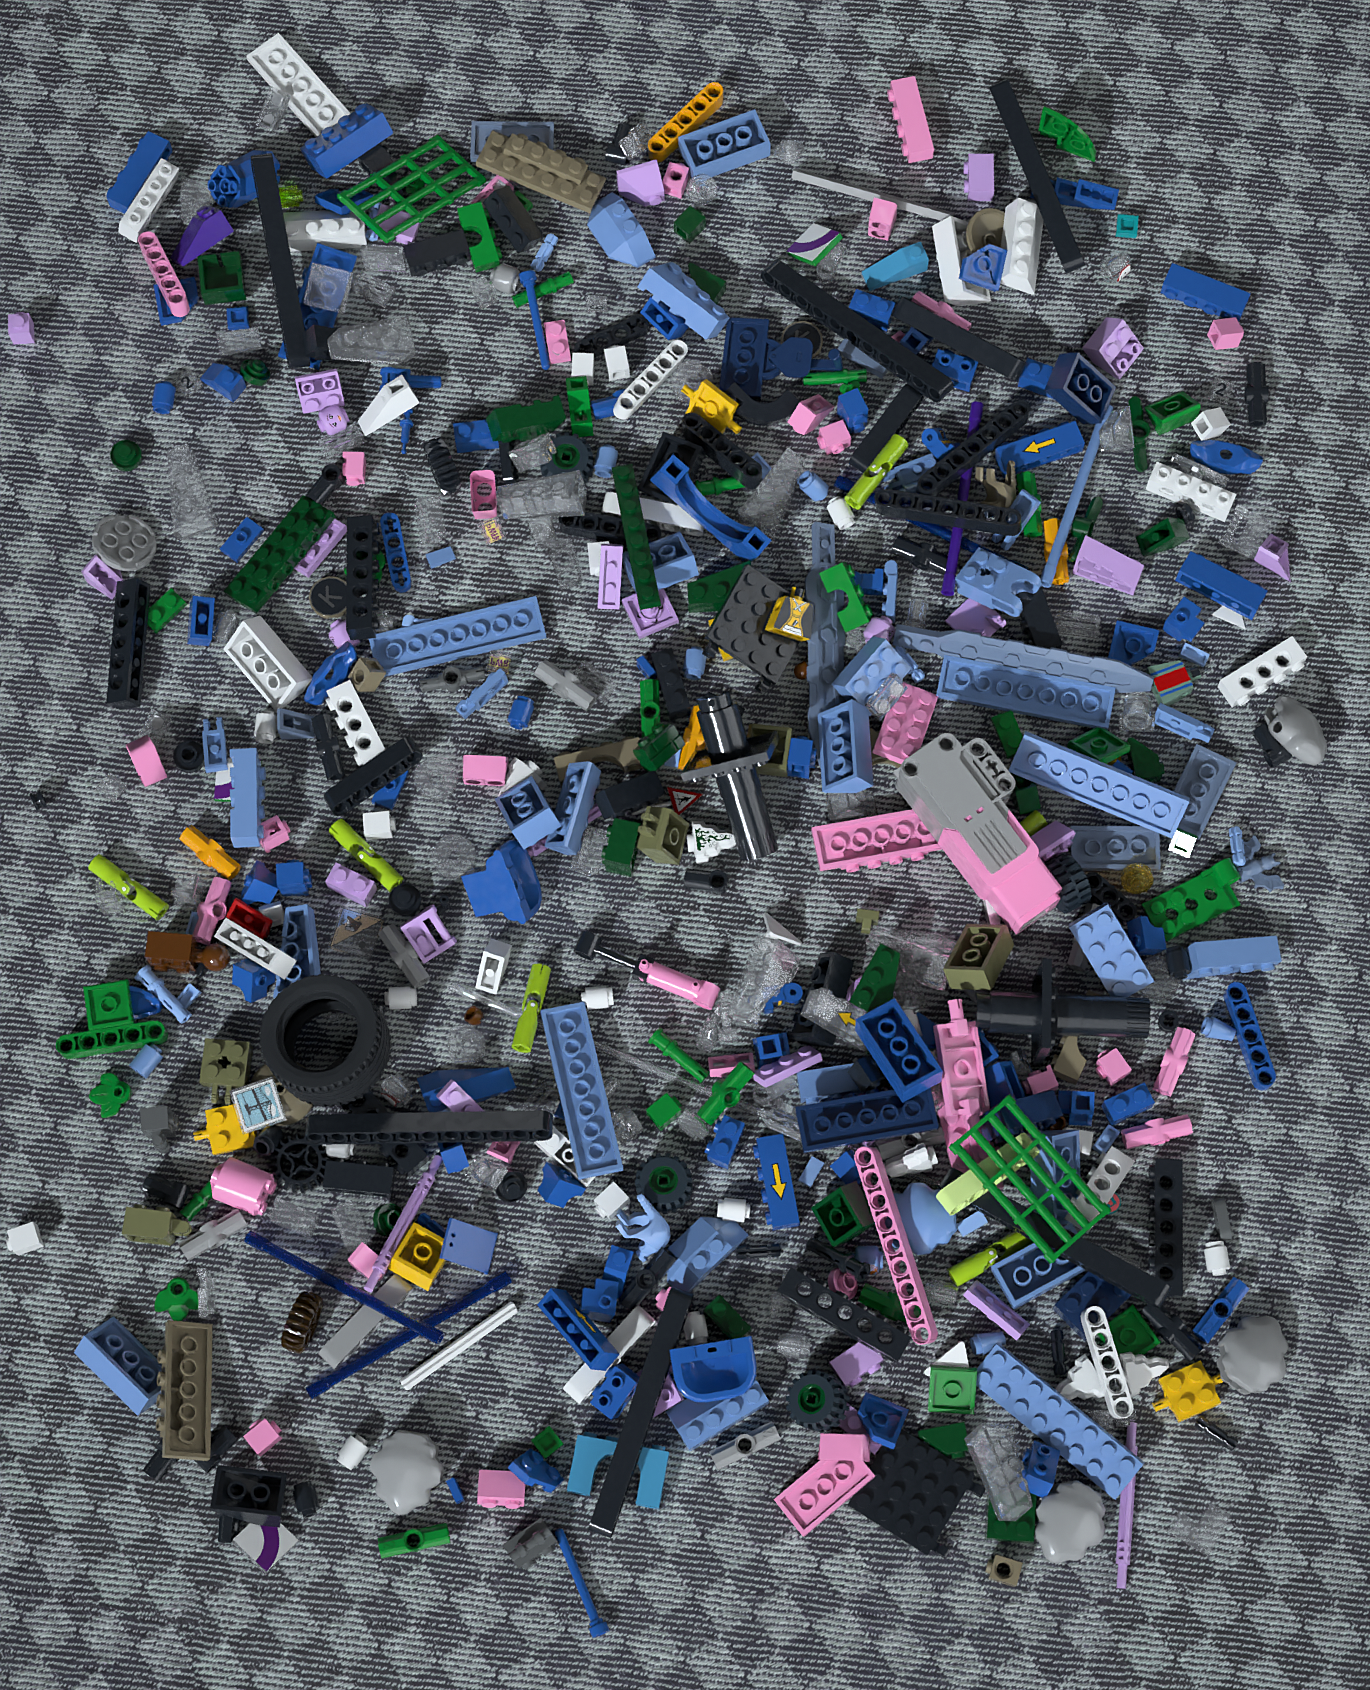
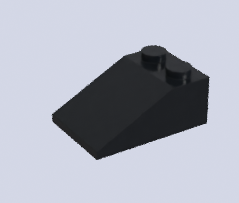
M663 432L637 489L676 506L677 503L652 483L650 479L672 455H675L689 468L688 473L692 481L706 453L699 445Z
M217 1465L210 1510L255 1525L280 1528L287 1473Z

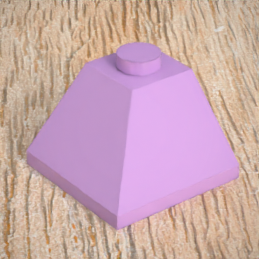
M657 160L616 171L619 195L643 206H655L665 201L664 188Z

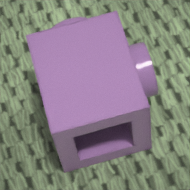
M16 312L15 314H8V334L13 344L35 343L34 322L29 313Z

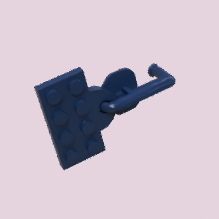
M729 318L726 326L719 389L725 392L735 382L751 399L761 400L763 380L773 379L779 376L781 372L786 377L802 378L807 376L810 370L841 371L843 369L840 351L834 348L828 353L829 359H812L813 345L807 338L791 337L782 344L768 339L769 319Z

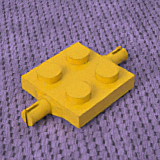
M707 379L702 381L697 391L691 389L687 384L683 386L681 392L690 398V404L685 414L696 413L722 434L727 427L735 434L741 431L742 427L733 421V414L739 404Z
M236 1104L205 1110L206 1129L193 1132L195 1141L208 1138L211 1144L212 1155L252 1148L254 1139L257 1137V1128L247 1132L244 1131Z
M1200 1360L1159 1378L1158 1382L1163 1390L1164 1398L1152 1403L1155 1412L1169 1407L1174 1412L1178 1423L1221 1404L1215 1385L1223 1382L1220 1378V1373L1211 1377Z

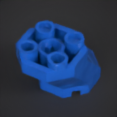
M253 150L225 165H218L208 181V190L219 207L238 208L257 198L250 156L272 153L277 183L280 182V176H277V170H280V163L272 151Z

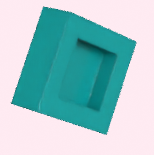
M1118 214L1115 237L1137 238L1139 216Z

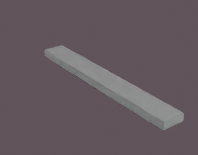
M797 168L793 170L791 177L798 181L873 201L874 197L897 204L898 209L940 221L955 215V213Z

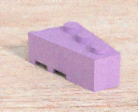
M1085 535L1072 573L1133 595L1144 565Z

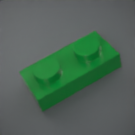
M170 588L149 608L147 626L157 634L187 605L186 601Z
M1008 711L991 718L1007 759L1015 756L1023 738L1013 712Z

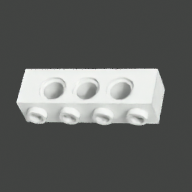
M162 158L160 159L121 219L118 233L135 243L138 242L139 235L145 231L178 180L180 168Z
M1156 462L1146 490L1182 505L1187 503L1191 509L1223 522L1226 521L1237 495L1159 462Z
M1291 636L1221 679L1217 687L1232 708L1238 704L1242 706L1255 693L1257 695L1264 693L1273 682L1275 684L1282 682L1287 677L1286 674L1291 671L1296 673L1305 666L1304 662L1307 655L1294 637ZM1276 660H1284L1286 662V665L1281 666L1277 663ZM1264 670L1269 676L1263 677L1258 671ZM1246 681L1251 687L1245 688L1240 682Z
M348 680L327 690L326 692L329 697L326 699L327 705L331 711H336L338 717L335 720L340 730L345 729L347 735L344 738L349 748L354 747L356 754L353 756L358 766L366 764L385 751L351 681ZM345 705L352 706L349 711L341 710ZM355 723H360V724H361V727H360L359 729H357V730H352V729H351V726H352L353 724H355ZM365 741L371 743L367 748L360 747L361 743Z
M225 918L214 936L284 980L297 961Z
M1112 1146L1108 1153L1103 1151L1096 1161L1099 1164L1098 1168L1093 1166L1086 1176L1089 1179L1087 1185L1103 1203L1108 1204L1135 1161ZM1078 1189L1076 1194L1079 1197L1077 1199L1073 1197L1071 1202L1090 1222L1100 1213ZM1068 1212L1064 1219H1066L1079 1229H1082V1227Z

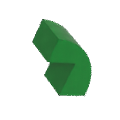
M587 376L566 378L572 436L574 433L578 437L593 436Z

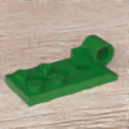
M1226 858L1201 872L1199 876L1143 903L1141 908L1154 927L1163 928L1165 942H1168L1240 906L1241 904L1230 885L1238 881L1241 876L1232 860ZM1207 890L1214 891L1216 899H1206L1204 892ZM1194 900L1197 908L1194 910L1187 909L1185 901ZM1169 909L1175 910L1178 917L1170 920L1166 917L1165 912Z

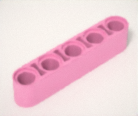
M151 231L141 233L138 237V242L142 255L172 314L176 317L187 315L190 311V306L185 291L157 236Z

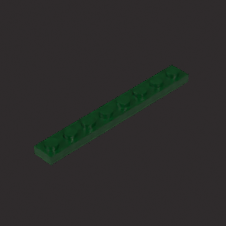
M633 464L612 467L639 609L659 607L661 602Z

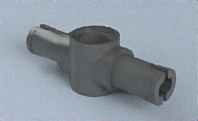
M483 665L465 670L452 666L447 667L443 673H438V676L419 679L422 693L436 689H447L448 691L456 692L462 686L467 685L468 682L486 678ZM451 676H456L458 678L455 682L447 681V679Z

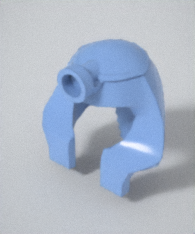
M640 1194L637 1195V1199L645 1212H634L627 1216L621 1209L618 1210L617 1216L620 1220L616 1222V1227L624 1238L641 1239L636 1254L644 1263L648 1260V1256L657 1253L662 1246H667L671 1235L670 1227L666 1220L649 1203L647 1198ZM638 1224L642 1227L635 1229H627L624 1225L630 1226Z

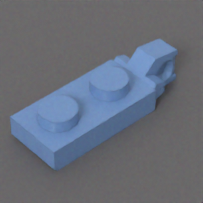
M501 668L496 672H492L481 686H477L471 692L469 698L459 702L455 707L456 711L466 719L476 709L480 710L508 683L506 673Z
M1162 703L1159 704L1152 719V723L1192 740V738H1196L1207 743L1210 741L1215 730L1202 721L1200 722Z

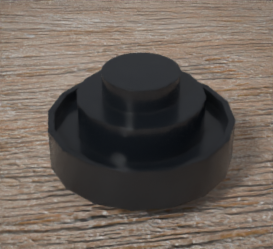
M191 740L181 742L173 752L175 765L185 773L199 771L205 764L203 747L198 742Z
M408 883L395 886L390 892L389 905L397 915L402 917L411 916L420 909L422 904L421 895L415 886Z
M506 1169L500 1172L493 1184L498 1198L508 1203L521 1199L528 1188L525 1176L516 1169Z

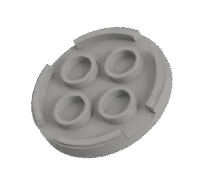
M109 515L97 523L92 535V546L98 558L108 566L122 571H134L144 568L152 561L157 549L155 533L151 527L143 520L132 515Z

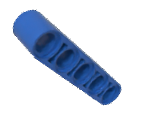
M1233 982L1224 992V1001L1233 1028L1236 1029L1235 1034L1251 1081L1257 1090L1266 1091L1275 1082L1276 1074L1247 989L1242 983ZM1230 991H1238L1240 994V998H1233L1230 995ZM1244 1011L1248 1019H1240L1237 1012ZM1251 1032L1255 1036V1040H1247L1244 1033ZM1258 1053L1261 1055L1262 1061H1254L1251 1054ZM1265 1074L1268 1076L1269 1083H1262L1259 1075Z

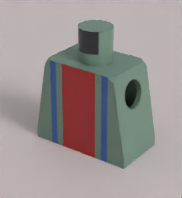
M1181 660L1149 666L1145 672L1154 677L1151 690L1158 705L1162 703L1166 706H1171L1191 694L1194 688L1192 681L1201 678L1197 666L1186 670Z

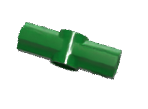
M1026 471L1017 474L1018 495L1024 489L1041 501L1040 495L1037 494L1035 473ZM1041 503L1023 528L1024 537L1036 538L1042 535Z
M653 679L640 681L642 738L645 736L649 737L653 733L652 729L660 724L659 681ZM652 709L656 711L653 717L645 716L647 710Z
M740 1061L726 1079H720L714 1083L711 1097L697 1114L708 1124L712 1125L726 1107H733L740 1100L739 1092L755 1072Z
M865 1283L857 1302L879 1311V1314L890 1320H899L907 1324L898 1294L887 1293ZM916 1305L913 1310L914 1315L920 1317L921 1309Z
M447 1523L421 1529H411L407 1532L377 1538L381 1559L451 1543ZM413 1534H417L420 1537V1543L416 1547H410L408 1544V1539Z

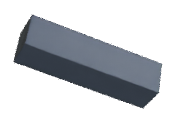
M844 338L838 347L840 355L883 379L888 370L851 344L852 341Z

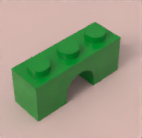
M477 202L457 208L464 234L476 232L482 237V241L478 245L469 247L475 272L498 267L502 254L499 246L495 247L493 240L496 239L494 228L488 225L487 220L490 219L486 207L483 208L482 203Z
M842 562L819 573L828 593L840 589L848 595L849 603L847 607L837 612L845 633L871 621V616H873L872 610L868 604L865 605L862 599L864 592L859 584L856 585L853 578L855 572L850 564L847 565L846 562Z

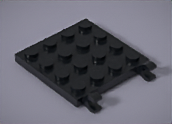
M749 564L745 565L704 637L709 642L702 654L710 658L716 655L719 648L760 675L761 678L754 690L760 694L766 693L771 683L773 685L777 684L800 643L798 640L765 630L777 599L784 596L790 597L791 593Z
M901 1429L894 1450L884 1445L882 1446L869 1468L875 1477L852 1496L847 1506L924 1555L928 1556L929 1552L933 1551L945 1559L950 1549L936 1542L966 1490L981 1498L986 1488L972 1481L975 1476L974 1473Z

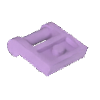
M434 905L426 907L422 912L400 925L403 933L423 963L431 960L457 942L454 935H450L437 915V909ZM427 918L431 920L442 937L443 941L440 944L436 942L423 922Z

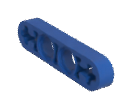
M386 513L381 517L380 525L391 582L394 590L404 593L411 588L412 582L401 525L396 514ZM392 519V522H394V532L391 533L389 530V526L387 524L388 520ZM397 538L400 540V544L392 548L388 545L389 540ZM395 558H402L404 563L400 567H394L392 561ZM398 573H402L403 580L405 581L403 586H400L398 583Z

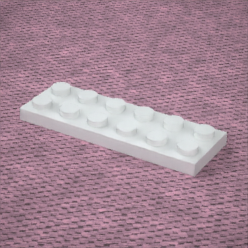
M279 33L246 56L248 62L272 89L284 96L283 101L315 137L319 136L325 128L332 127L338 123L341 117L351 114Z

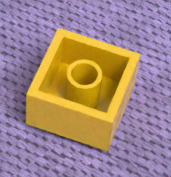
M414 1222L393 1255L388 1269L429 1291L447 1261L439 1258L444 1238Z

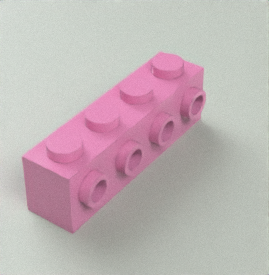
M915 76L892 80L890 89L887 90L889 102H893V119L898 121V137L903 140V144H901L903 156H907L908 163L933 159L934 147Z

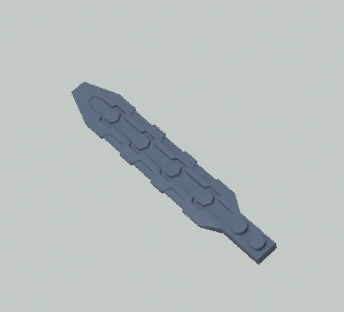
M814 522L812 524V566L805 578V600L813 605L811 639L806 640L808 642L807 682L809 683V708H807L808 733L813 741V748H817L816 757L821 769L818 714L845 702V699L832 685V682L844 670L845 631L837 615V612L843 610L844 591L837 589L828 593L819 574L836 566L834 525Z
M897 624L893 646L935 653L944 658V655L1116 687L1115 693L1151 691L1154 680L1153 676L1119 660L1099 656L1090 657L1053 647L1050 649L1011 639L1002 640L986 637L980 633L964 630L937 632Z

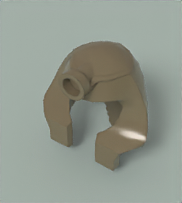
M1010 460L1008 462L1004 483L996 481L995 469L987 468L985 480L983 479V467H976L975 480L983 485L987 495L986 499L980 502V504L1010 508L1016 499L1014 461Z

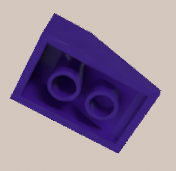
M205 205L196 211L197 215L192 217L170 257L173 262L185 266L234 232L221 210Z

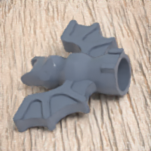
M1255 835L1248 842H1243L1245 852L1243 856H1245L1246 863L1243 866L1236 867L1241 876L1239 882L1243 883L1252 879L1254 881V888L1264 887L1269 892L1274 889H1283L1284 884L1278 875L1268 876L1262 874L1264 870H1270L1272 867L1280 864V861H1275L1273 858L1275 853L1263 856L1260 860L1253 859L1255 853L1261 848L1260 842Z

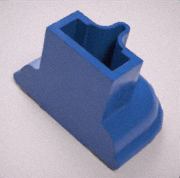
M515 839L506 841L496 849L493 855L487 859L486 865L469 869L461 876L476 917L502 912L507 919L525 924L537 913L541 906V887L527 849H523Z
M752 1336L669 1350L676 1386L685 1398L694 1402H712L735 1398L746 1393L755 1381L757 1364ZM708 1348H716L715 1352H708Z

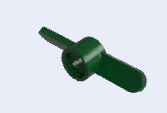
M1134 396L1128 402L1130 426L1127 432V440L1133 445L1136 470L1144 472L1148 467L1145 443L1149 437L1150 426L1143 419L1141 399ZM1133 429H1141L1146 435L1144 437H1136L1131 431Z
M1100 496L1093 497L1084 517L1076 516L1073 521L1071 537H1075L1077 540L1068 558L1071 562H1074L1077 558L1085 535L1091 538L1094 524L1103 506Z

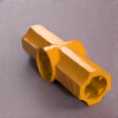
M1057 518L1043 522L1045 562L1048 560L1061 520ZM1067 542L1064 544L1056 567L1057 570L1052 582L1054 585H1063L1069 582Z
M693 706L689 725L685 728L683 740L686 744L682 749L678 769L681 770L684 769L694 751L705 748V741L696 714L700 710L699 706Z
M193 825L187 827L182 832L179 838L180 841L194 851L208 867L212 866L228 881L236 877L242 868L241 865L226 854L225 850L212 838L208 839Z

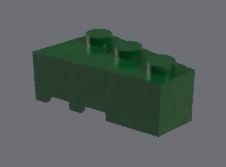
M559 395L553 396L551 401L541 403L540 399L534 400V405L521 407L520 403L494 409L486 418L492 440L507 443L516 439L527 441L531 438L542 440L550 437V434L566 419Z
M751 560L687 583L689 613L719 611L743 567L747 564L751 566Z
M882 943L879 944L849 1000V1006L866 1014L893 999L900 962L899 952Z

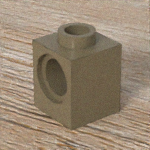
M360 657L348 678L357 691L375 692L386 671L376 658Z
M995 1554L993 1559H988L985 1572L989 1573V1580L1016 1587L1023 1563ZM998 1564L1008 1566V1576L1002 1577L997 1573Z

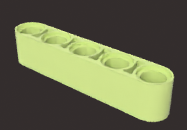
M1026 1133L1015 1137L1024 1148L1032 1143V1140ZM1008 1143L997 1150L1007 1163L1018 1155ZM1035 1146L1028 1153L1035 1158L1040 1150ZM989 1156L978 1163L990 1179L1001 1170ZM1020 1159L1011 1168L1016 1172L1026 1163ZM968 1170L940 1190L936 1198L949 1215H954L985 1194L988 1189H984L981 1181L971 1170ZM1005 1174L1000 1176L994 1182L995 1185L1002 1182L1007 1176Z

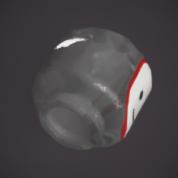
M1111 252L1100 263L1099 271L1101 276L1107 282H1119L1131 271L1129 256L1124 252Z
M390 1074L380 1086L382 1089L381 1096L394 1107H399L402 1104L406 1106L414 1097L412 1094L414 1085L401 1074Z

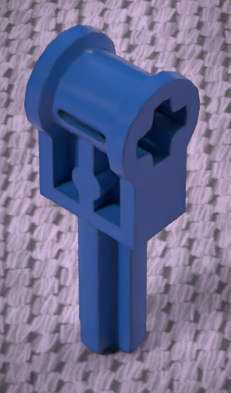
M385 367L380 370L382 385H380L379 391L384 385L389 383V379L391 382L400 375H403L411 388H441L442 379L440 376L411 375L410 369H396L393 367Z

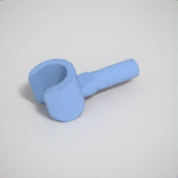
M406 615L403 617L401 628L432 621V618L418 619L412 615Z

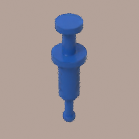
M412 408L403 413L405 417L400 421V426L402 427L401 442L403 443L402 454L407 452L406 444L409 442L410 428L413 427V421L410 420V415L413 414Z

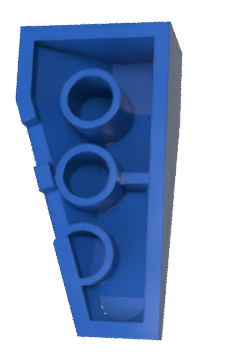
M509 1067L437 1070L417 1078L428 1112H451L436 1097L451 1079L476 1103L516 1089Z

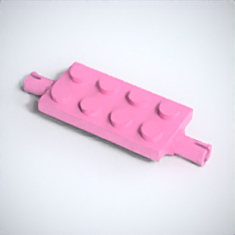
M954 999L948 1001L951 1021L948 1024L935 1025L933 1029L938 1063L943 1070L941 1083L946 1116H966L967 1130L969 1131L980 1121L979 1114L988 1111L990 1106L978 1027H975V1021L968 1022L967 1019H964L962 999Z

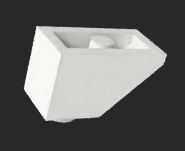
M494 939L489 941L483 951L475 988L493 994L498 993L508 965L512 945Z

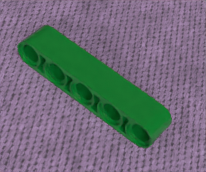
M153 1020L63 1035L57 1039L56 1049L64 1058L76 1059L143 1048L145 1044L148 1046L152 1043L154 1045H161L167 1041L168 1031L161 1022ZM154 1029H162L158 1037H152ZM133 1032H139L137 1040H129ZM110 1036H117L114 1044H107ZM88 1040H95V1043L91 1048H85V1044ZM66 1043H72V1049L70 1051L64 1052V1045Z

